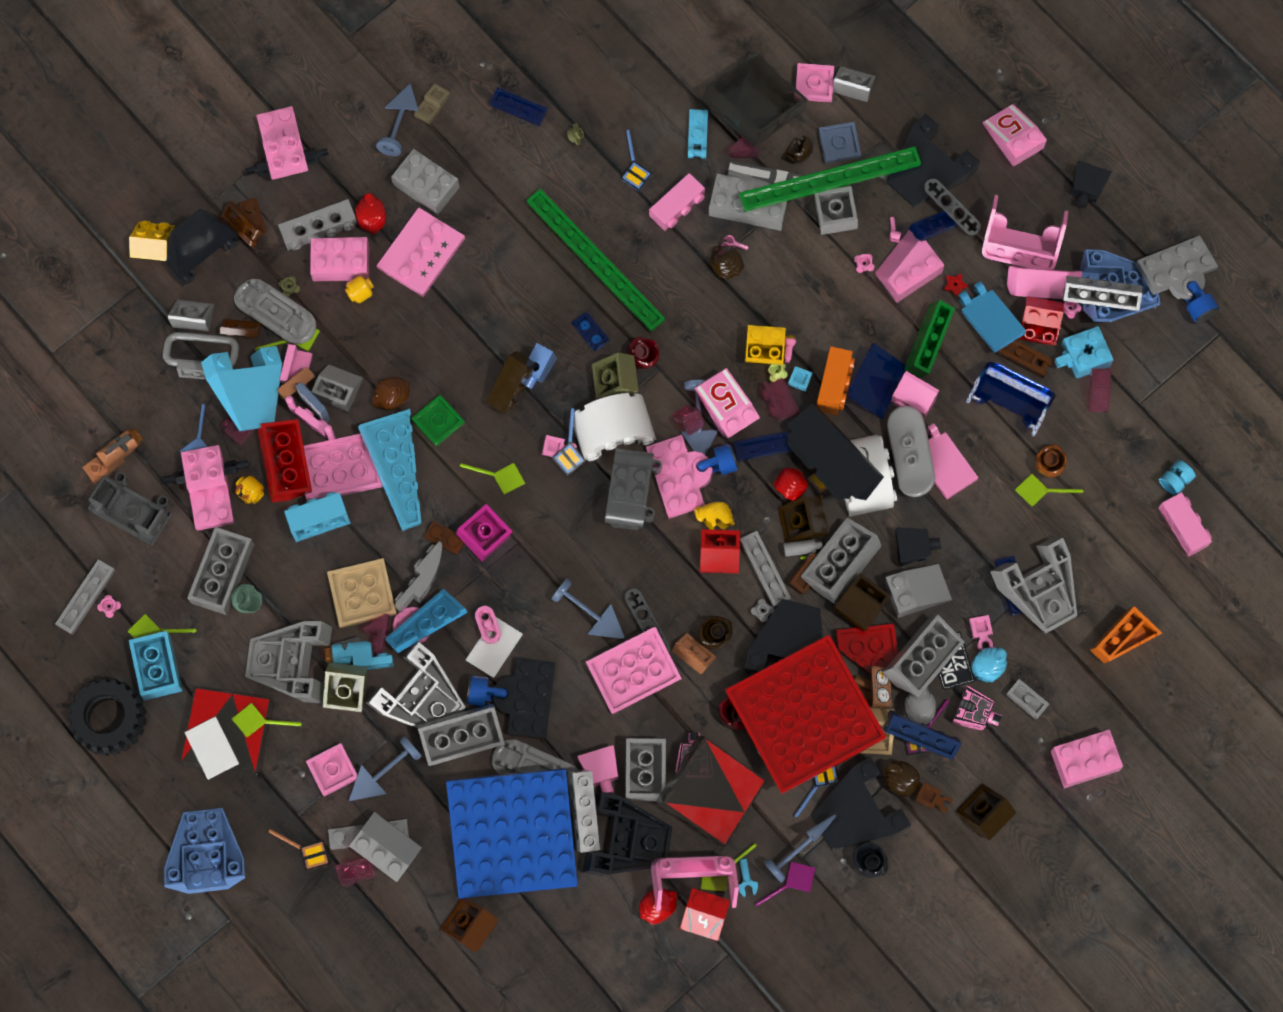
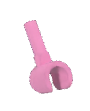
M890 217L891 233L889 239L892 242L899 243L901 232L895 231V218Z
M732 235L722 238L727 240V242H723L721 246L728 245L744 250L748 249L747 245L735 241Z

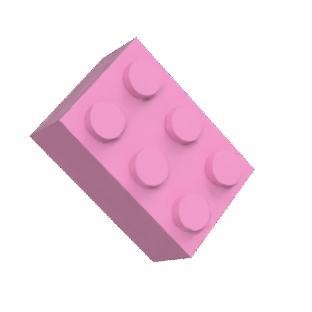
M367 237L311 238L310 274L312 280L351 281L357 276H363L364 279L369 278V243Z
M1110 730L1056 746L1051 750L1064 788L1118 772L1123 768Z

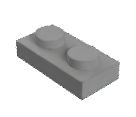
M1020 679L1006 694L1036 720L1049 706L1047 701Z

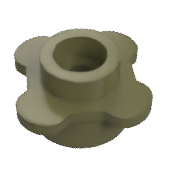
M577 123L573 124V128L568 129L569 140L572 143H576V145H580L581 139L584 138L583 130L579 128Z
M293 276L281 280L278 284L283 290L282 294L287 297L292 293L300 291V287L296 284V278Z

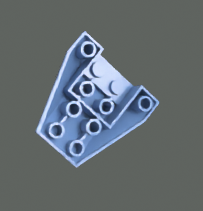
M1086 249L1079 270L1082 271V278L1142 286V299L1139 311L1082 303L1083 311L1094 322H1113L1161 305L1159 293L1152 294L1138 270L1136 262L1104 250Z
M223 808L183 812L164 867L165 887L191 894L229 889L245 878V860Z

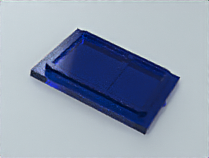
M872 343L847 396L880 419H883L892 396L906 372L904 370L905 364L875 343Z

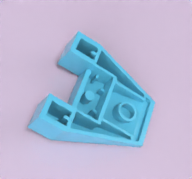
M277 346L264 347L257 350L250 356L253 367L233 370L228 352L211 354L201 362L207 382L239 431L259 429L261 423L275 422L278 399L277 389L279 388L282 361Z

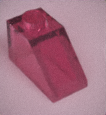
M1092 368L1089 373V412H1108L1111 393V369Z

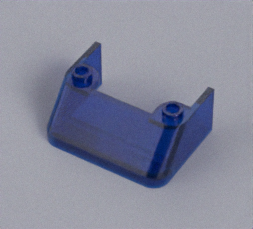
M987 362L979 374L966 403L969 404L972 398L979 404L991 401L1023 417L1024 426L1033 430L1031 435L1035 436L1056 395L1051 390L997 363Z

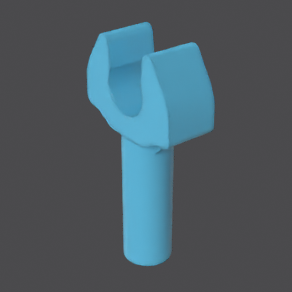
M747 859L739 860L743 879L739 885V893L745 897V887L751 886L753 895H756L758 883L750 878Z

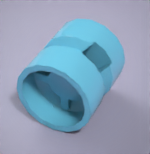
M1177 460L1170 467V471H1166L1159 478V482L1167 492L1176 496L1184 490L1185 485H1188L1196 475L1188 464L1182 460Z

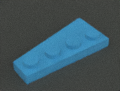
M442 589L388 635L385 640L399 653L466 614L467 610L445 589Z

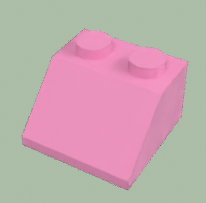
M906 371L891 401L897 408L900 406L914 407L925 419L936 402L939 390Z

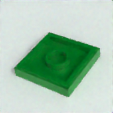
M438 395L411 418L436 447L465 424V421L441 395Z

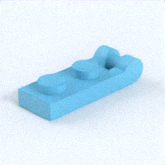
M690 109L688 158L701 157V159H706L708 110Z

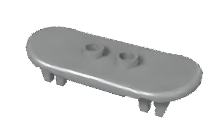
M247 280L236 289L234 302L237 308L289 343L303 344L308 342L315 334L316 322L313 315L262 280Z
M900 406L890 414L887 422L898 484L901 491L907 496L920 497L931 490L936 479L928 435L922 414L914 407Z
M514 739L504 741L505 744L497 746L492 754V765L499 775L566 768L567 776L568 771L579 770L577 767Z

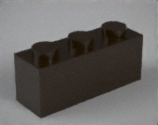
M518 351L510 354L486 403L504 414L510 410L513 411L518 404V396L526 388V380L534 372L532 368L535 362Z

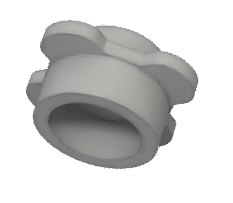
M760 599L757 606L751 609L752 615H756L761 622H766L769 615L774 612V607L769 606L764 599Z

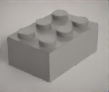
M415 149L411 151L391 176L393 186L437 216L460 188L456 177Z
M626 738V800L665 802L666 739Z

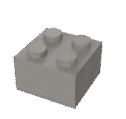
M851 186L814 194L821 235L858 229V218Z

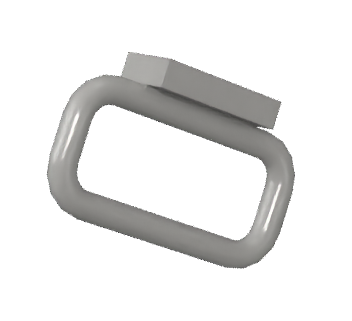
M176 332L170 334L164 342L163 359L167 364L177 366L178 375L182 378L206 379L201 364L202 361L174 359L170 356L171 346L175 340L230 344L232 348L230 355L232 367L236 364L238 358L239 344L233 337Z

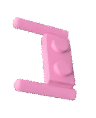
M292 396L286 397V402L292 415H296V418L323 438L327 439L328 437V440L336 439L331 425L322 419L318 421L313 417L314 414L309 409H302L300 406L297 408Z

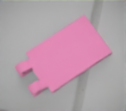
M933 423L927 427L926 431L931 437L929 445L936 478L935 485L945 499L948 500L977 481L978 476L945 432L941 435Z

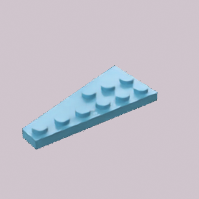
M410 409L358 426L402 531L421 524L420 503L417 496L418 483L415 476V452L411 435L412 425H410Z

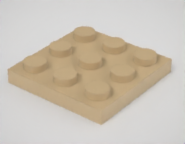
M384 558L327 572L340 628L397 615Z

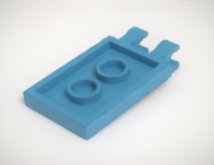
M981 281L974 285L976 288L974 292L977 297L972 300L965 291L959 294L960 299L958 300L964 306L962 314L994 353L1026 334L1024 327L993 290L987 292Z

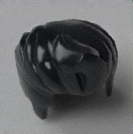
M864 842L854 848L853 866L861 875L867 878H874L881 875L884 876L887 873L888 858L880 846L872 842Z

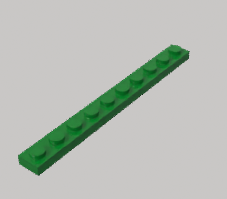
M911 147L740 192L739 198L744 212L918 167L921 165V161L916 147Z
M541 189L526 200L527 204L651 333L665 322V317Z

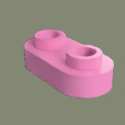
M488 606L479 607L475 612V619L481 636L486 643L495 644L501 638V631L495 614ZM487 614L489 615V618L487 620H483L482 616ZM494 632L495 636L490 638L488 634Z

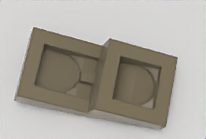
M434 84L425 94L424 101L418 107L419 111H414V117L430 125L445 104L450 92Z

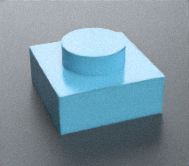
M795 366L788 385L806 392L813 373Z

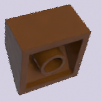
M461 898L440 930L476 953L499 919L469 899Z

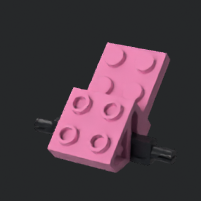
M290 106L256 115L267 159L258 161L257 166L246 168L248 176L259 173L260 176L271 174V178L274 180L308 171V164L316 163L318 158L329 156L327 148L318 151L315 148L303 149L294 110Z
M219 445L181 452L184 470L177 471L174 475L163 476L164 485L174 482L176 484L186 483L190 494L196 531L235 524L227 475L237 473V470L249 468L248 460L224 462Z

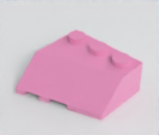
M909 229L875 272V275L894 300L899 302L942 274L944 264L924 237Z

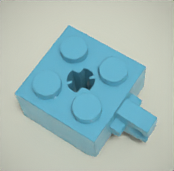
M1099 326L1064 338L1061 344L1064 350L1062 352L1063 355L1057 357L1054 362L1057 368L1063 366L1072 368L1075 377L1081 378L1110 367L1114 359Z

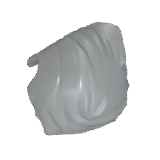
M927 688L918 697L910 693L904 702V715L920 724H928L933 720L936 712L934 696L929 693Z

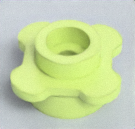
M784 363L783 365H770L768 368L770 381L775 382L788 376L787 372H785L786 366Z

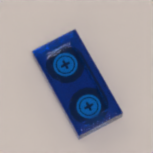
M587 311L572 322L574 328L594 352L610 341Z

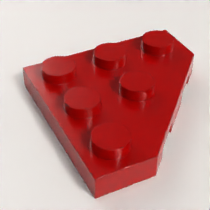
M894 624L869 626L865 632L859 627L836 630L838 651L869 675H871L870 670L872 666L886 668L898 654Z

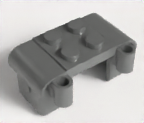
M616 448L605 522L610 523L612 527L639 530L640 527L643 528L644 521L647 523L654 521V509L646 507L651 473L659 475L662 472V463L660 460L653 459L654 453Z
M118 472L115 475V480L103 476L89 497L91 504L88 510L153 546L174 514L173 512H168L171 508L168 498L160 496L157 499V504L130 490L127 488L129 479L123 472Z

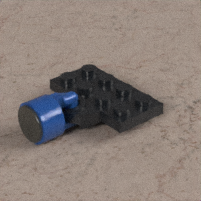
M517 657L514 676L501 679L495 687L487 686L488 677L471 675L468 680L466 702L468 705L484 706L485 701L493 702L500 713L509 716L507 735L546 740L556 662Z

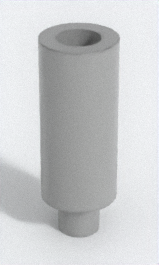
M814 539L783 543L785 557L804 555L810 552L816 553V550L823 549L822 541L815 542Z

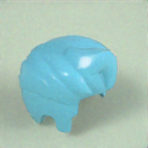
M1000 647L982 649L972 662V672L975 679L984 683H991L997 680L1007 667L1006 651Z

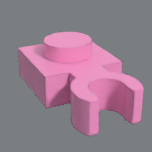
M546 435L542 455L553 457L566 446L564 445L565 439Z
M989 615L970 618L969 623L973 639L979 638L978 650L981 651L983 649L982 643H987L989 648H992L993 642L988 638V636L993 635Z

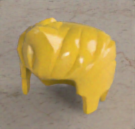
M712 502L694 508L697 520L704 522L709 530H714L716 525L724 530L735 524L732 518L733 514L729 506L724 502Z

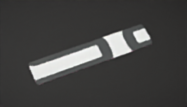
M730 161L729 165L730 170L771 183H778L802 176V174L736 161Z

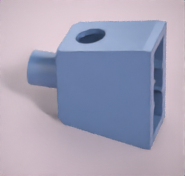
M536 343L529 356V359L535 362L532 369L539 368L525 382L526 387L529 389L533 388L536 381L543 383L557 360V356L553 351Z

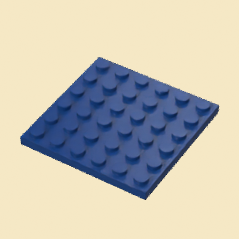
M566 768L446 780L459 898L578 886Z

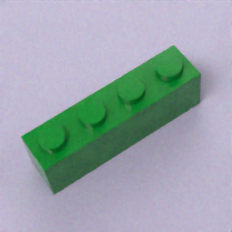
M941 300L929 304L905 365V371L918 378L930 374L954 313V307Z

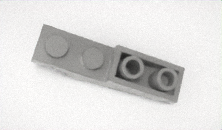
M440 541L436 545L433 544L426 552L428 555L424 559H419L415 564L414 576L417 579L414 577L408 584L409 588L405 592H400L395 599V608L402 613L413 599L421 603L432 587L441 562L442 543Z

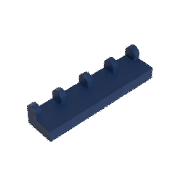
M893 710L888 712L887 716L889 719L883 728L885 732L953 760L962 744L959 738H953L946 735L943 731L934 730L924 723L915 722L907 716L903 717L896 714Z

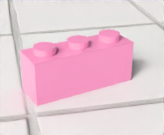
M689 173L649 209V216L664 231L668 228H673L682 215L686 216L695 203L699 204L704 199L705 188Z
M1181 492L1160 505L1159 510L1188 557L1210 545L1212 542L1211 534L1207 529L1203 528L1201 518L1198 513H1194L1192 510L1191 502L1187 496L1184 497Z

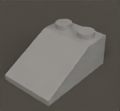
M939 564L903 571L886 577L884 581L887 592L891 595L890 600L897 618L952 600Z

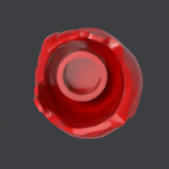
M372 193L365 194L355 208L356 220L364 231L375 234L385 226L386 210L380 199H377Z
M783 468L773 483L775 489L791 501L801 498L808 489L807 480L797 468Z
M662 888L660 911H656L654 890L651 889L647 892L639 903L641 919L646 920L652 925L659 924L668 919L677 907V893L675 891H667Z

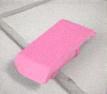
M1010 266L1007 287L1009 293L1014 296L1063 299L1066 276L1082 277V271Z

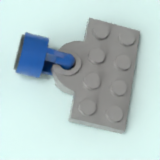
M1201 236L1137 260L1135 263L1152 294L1155 295L1169 289L1177 299H1185L1188 303L1186 309L1194 322H1204L1218 313L1219 306L1212 294L1205 295L1203 292L1205 286L1204 274L1216 270L1218 265Z

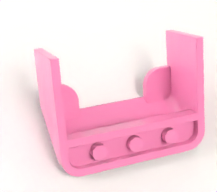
M995 195L982 247L983 256L990 260L1026 268L1053 270L1056 266L1067 226L1068 211H1064L1061 226H1047L1044 229L1043 235L1039 236L1006 228L1007 218L1003 214L996 212L998 195Z
M728 856L657 858L652 862L651 875L656 911L661 909L663 892L661 878L727 876L732 908H736L739 885L735 862L732 858Z

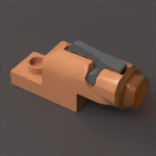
M135 428L126 430L96 452L97 457L82 468L95 484L103 476L108 475L126 462L124 458L141 445L140 442L143 441V438Z

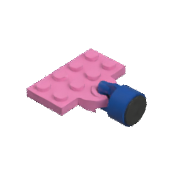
M682 435L646 447L648 453H654L653 459L660 460L662 463V472L659 475H655L669 519L694 511L695 507L705 505L700 489L711 482L713 473L721 471L723 476L738 471L739 468L732 445H729V443L713 448L716 457L711 459L700 452H688Z

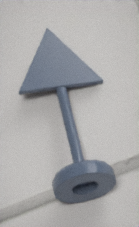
M411 83L385 107V109L400 110L391 136L380 138L376 144L377 149L385 155L394 157L401 154L402 146L395 140V136L404 110L419 111Z
M690 380L684 382V388L687 391H695L697 431H682L681 433L693 451L706 455L718 430L702 431L701 401L694 388L706 380Z
M569 578L562 583L551 598L554 602H559L563 596H566L597 620V623L587 635L625 639L612 605L610 604L601 617L567 592L572 585V581Z
M406 736L402 737L400 743L405 750L374 777L361 765L348 801L386 794L376 781L408 753L415 760L420 759L422 755Z
M835 814L807 831L806 833L809 837L778 865H775L771 859H766L763 862L780 883L785 880V875L780 869L811 841L815 843L834 820Z

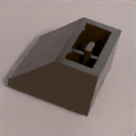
M860 573L836 604L834 610L865 632L888 602L891 595Z

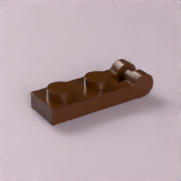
M228 201L220 217H223L248 245L256 247L257 239L264 231L263 228L256 225L233 201Z
M1017 340L998 351V354L1034 372L1041 378L1046 376L1047 368L1051 367L1053 360L1048 356ZM1037 360L1041 362L1040 366L1035 364Z

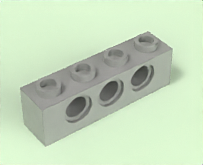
M349 199L278 224L288 251L298 250L305 244H311V238H330L338 232L350 231L358 225ZM334 218H340L339 222H332ZM318 224L323 225V227L320 229L314 228ZM299 231H305V234L297 235Z
M1066 276L1063 301L1135 311L1140 310L1142 299L1141 285Z
M587 769L568 771L567 777L575 851L583 853L600 850L592 771Z

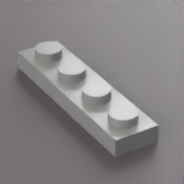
M755 531L740 538V543L774 608L777 607L782 599L791 600L758 532Z
M98 559L55 623L56 626L73 635L116 570Z
M407 819L389 821V823L409 837ZM364 825L328 829L330 850L351 848L349 847L350 843Z

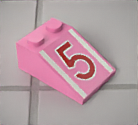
M1014 104L982 122L1013 167L1044 149L1047 139L1039 128Z
M727 368L694 388L723 437L729 438L760 418L752 403Z

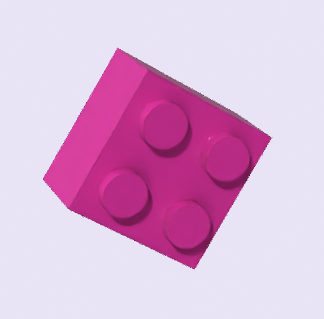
M485 504L458 528L456 535L483 562L510 538L513 531Z

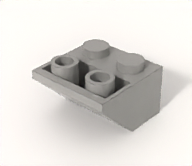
M328 364L319 374L311 392L320 402L349 412L363 377Z

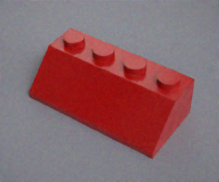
M299 420L261 423L258 429V437L271 503L290 501L311 493L312 487Z

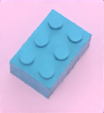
M340 492L328 493L321 499H310L306 504L301 506L293 505L284 511L296 542L351 524Z
M168 631L129 640L140 696L144 701L183 691L172 639Z

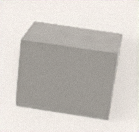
M840 66L834 79L833 93L868 102L876 76Z
M177 299L168 314V320L173 328L210 332L214 304Z

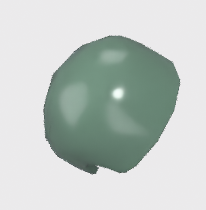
M240 584L231 595L233 607L241 613H255L262 605V594L253 585Z

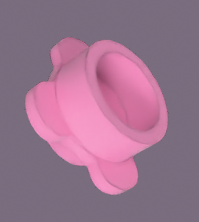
M871 254L855 256L854 261L857 264L856 271L858 273L874 270Z
M1064 302V313L1069 319H1073L1075 314L1082 309L1081 305L1076 302Z
M107 595L98 604L97 608L100 612L103 611L106 617L112 618L114 612L121 608V604L118 601H114L111 595Z

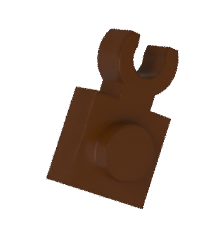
M924 782L915 801L932 810L937 805L940 811L947 813L948 809L943 806V802L952 803L953 800L950 797H941V790Z

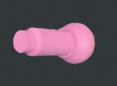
M793 335L785 336L784 363L787 364L790 363L792 350L796 344V338Z

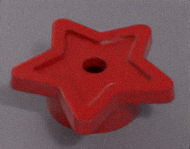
M958 274L955 277L946 276L948 284L944 291H950L958 297L962 289L968 288V285L962 281V274Z

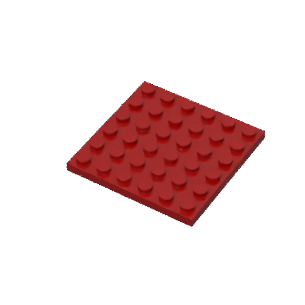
M830 635L725 690L781 794L887 738Z

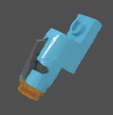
M359 637L340 641L325 648L326 663L351 664L353 662V665L368 667V670L394 667L392 655L380 653L377 654V657H374L371 642L362 641Z

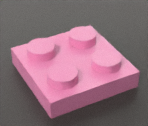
M798 63L795 100L832 103L834 66Z
M341 743L306 761L324 797L356 781L357 773Z

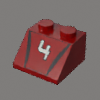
M692 888L680 929L718 941L731 900Z

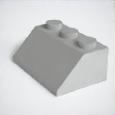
M376 812L372 814L349 845V847L396 882L422 848Z

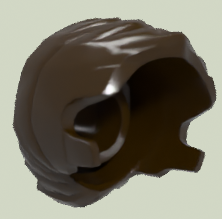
M728 245L713 247L710 265L718 277L729 279L739 276L744 268V262L739 251L735 247Z
M720 616L709 617L699 627V638L704 646L710 649L717 650L723 648L732 639L733 624L730 620Z
M892 761L887 765L885 775L889 790L900 797H908L915 794L920 783L918 771L911 764L904 761Z

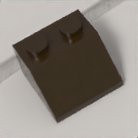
M804 496L778 508L786 543L817 539L829 534L821 497Z
M983 783L956 810L963 820L989 841L1016 814V811L1005 797Z

